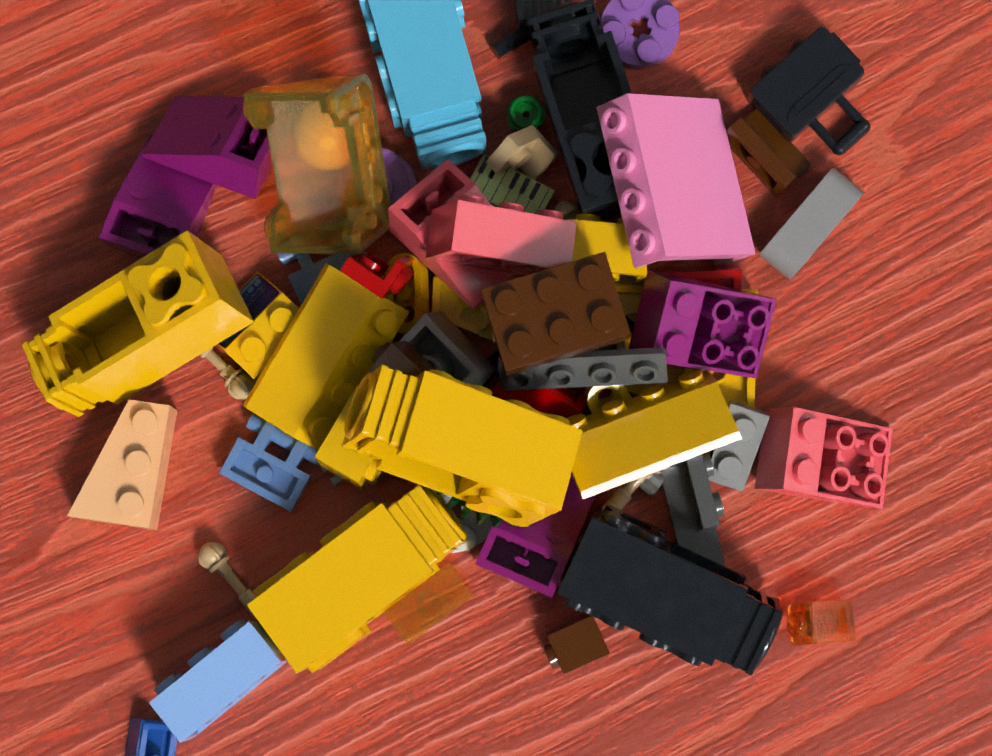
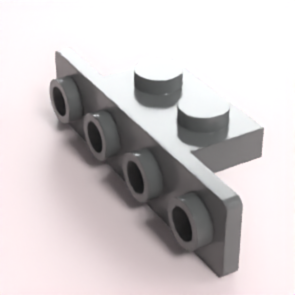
M625 341L509 376H505L500 356L498 357L501 389L504 391L666 383L668 381L665 348L626 349Z
M709 452L674 464L669 469L661 471L660 475L663 478L662 485L677 544L725 566L716 526L720 525L718 517L724 516V509L719 492L712 493L708 477L714 476V470Z

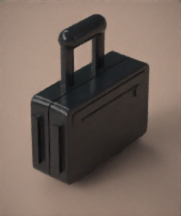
M819 27L804 41L801 39L794 41L790 54L775 67H765L761 74V80L751 88L747 98L752 107L757 109L785 140L793 142L805 130L811 127L835 155L845 154L871 128L869 121L844 97L859 83L864 75V68L859 64L861 60L834 32L831 34L825 27ZM836 103L855 122L837 139L818 121Z

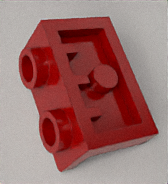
M370 251L368 254L358 253L349 256L340 269L342 273L381 299L392 293L397 295L399 291L402 292L415 273L410 269L414 259L408 255L399 258L391 270L388 271L387 269L390 264Z

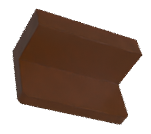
M757 109L745 119L740 117L726 132L730 149L775 197H778L811 166L810 162L791 142L785 140Z

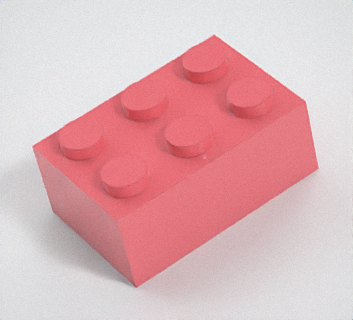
M460 195L459 200H447L445 205L432 209L426 259L523 276L572 262L577 222L563 219L562 212L538 210V214L524 212L523 205L501 202L499 207L484 205V198L473 195Z

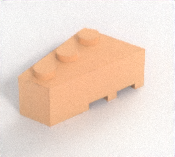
M129 399L67 516L157 530L177 410L170 405Z

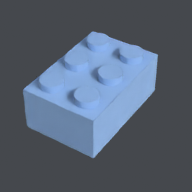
M237 621L220 635L224 641L215 649L214 647L209 649L205 647L187 662L191 668L183 675L181 673L176 676L172 674L154 688L158 696L151 700L149 704L180 743L196 737L287 662L259 621Z

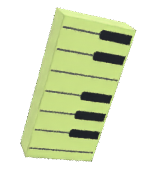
M483 154L470 179L478 186L492 206L499 207V203L508 202L523 205L524 212L538 214V210H546L555 190L512 168L496 174L486 163L489 156Z

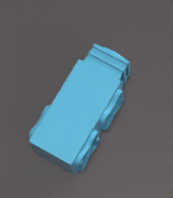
M358 0L373 54L377 52L382 54L376 56L375 59L394 128L403 127L405 138L412 137L421 171L436 169L447 159L454 165H458L486 153V136L482 129L480 118L482 117V111L478 103L481 101V94L462 29L466 28L462 1Z

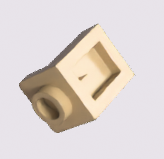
M531 125L508 135L486 163L496 174L510 167L514 170L521 168L528 177L535 180L558 156V152L534 125Z

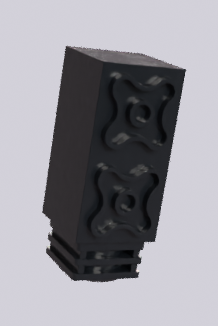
M594 0L570 2L553 7L536 17L527 19L529 36L535 55L532 57L537 82L580 213L597 215L601 217V220L621 214L596 107L627 93L632 94L612 32H604L603 26L600 25V17L598 12H596Z
M606 505L604 510L596 506L560 583L557 594L564 597L562 602L575 610L598 618L613 628L624 630V627L627 626L640 632L639 638L642 641L666 650L692 665L700 666L704 662L712 666L716 659L723 663L726 662L736 669L739 668L752 676L754 670L759 667L767 655L780 626L783 609L779 599L772 598L766 595V593L759 592L745 584V575L666 539V532L659 527L641 521L611 505Z

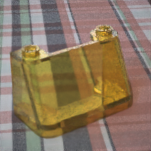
M347 74L256 87L243 94L245 118L255 129L267 128L279 204L270 211V214L266 216L264 221V232L266 237L269 238L271 253L360 254L386 233L389 228L388 208L390 207V199L373 87L366 74Z

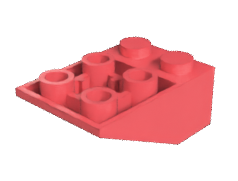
M447 159L388 208L389 229L397 239L474 311L483 303L481 297L482 288L508 281L515 274L426 259L432 209L445 205L447 200H459L460 195L482 197L485 199L484 205L492 206L478 186Z
M797 407L765 408V411L769 412L770 418L760 444L754 489L883 509L893 428Z

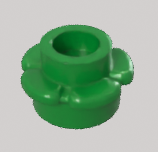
M526 95L515 98L507 108L509 112L507 116L508 125L515 131L534 125L538 130V126L542 125L546 119L545 109L541 107L540 101L534 96ZM528 112L530 114L529 118H523L522 113Z

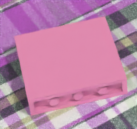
M627 93L596 107L634 268H640L656 261L713 259L714 265H726L756 254L719 99Z

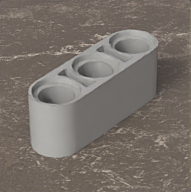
M833 167L761 251L759 256L788 280H791L865 192Z

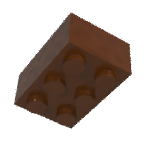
M605 252L481 289L482 301L505 376L625 341L631 334Z

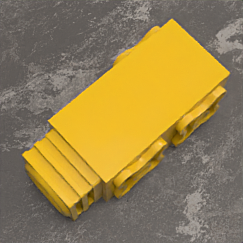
M187 230L50 314L48 317L52 325L46 328V333H38L34 336L33 341L29 342L27 340L22 343V347L28 358L31 375L37 387L44 395L45 400L59 410H65L80 417L84 415V410H92L99 401L103 403L109 400L118 405L254 321L223 256Z
M381 364L373 372L367 373L356 389L345 421V436L342 447L356 450L360 454L370 455L369 457L378 460L375 469L466 501L465 506L473 511L497 516L515 526L528 527L562 510L583 430L570 426V421L562 416L540 412L519 400L511 399L505 401L492 396V391L488 388L461 382L444 371L425 370L415 377L413 375L408 376L400 370H393Z
M418 484L412 491L406 493L400 500L394 503H380L379 501L368 503L347 521L324 536L319 541L323 546L316 553L314 551L302 553L252 591L256 598L247 604L248 608L296 674L306 669H309L311 673L322 669L372 631L368 626L370 622L442 568L438 563L446 555L454 552L458 546L468 541L466 531L451 508L447 507L445 500L440 495H437L436 490Z

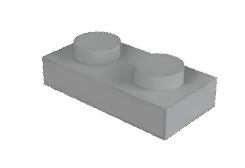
M730 400L728 408L742 439L712 450L710 458L714 476H710L708 479L709 481L743 492L770 414L769 412Z

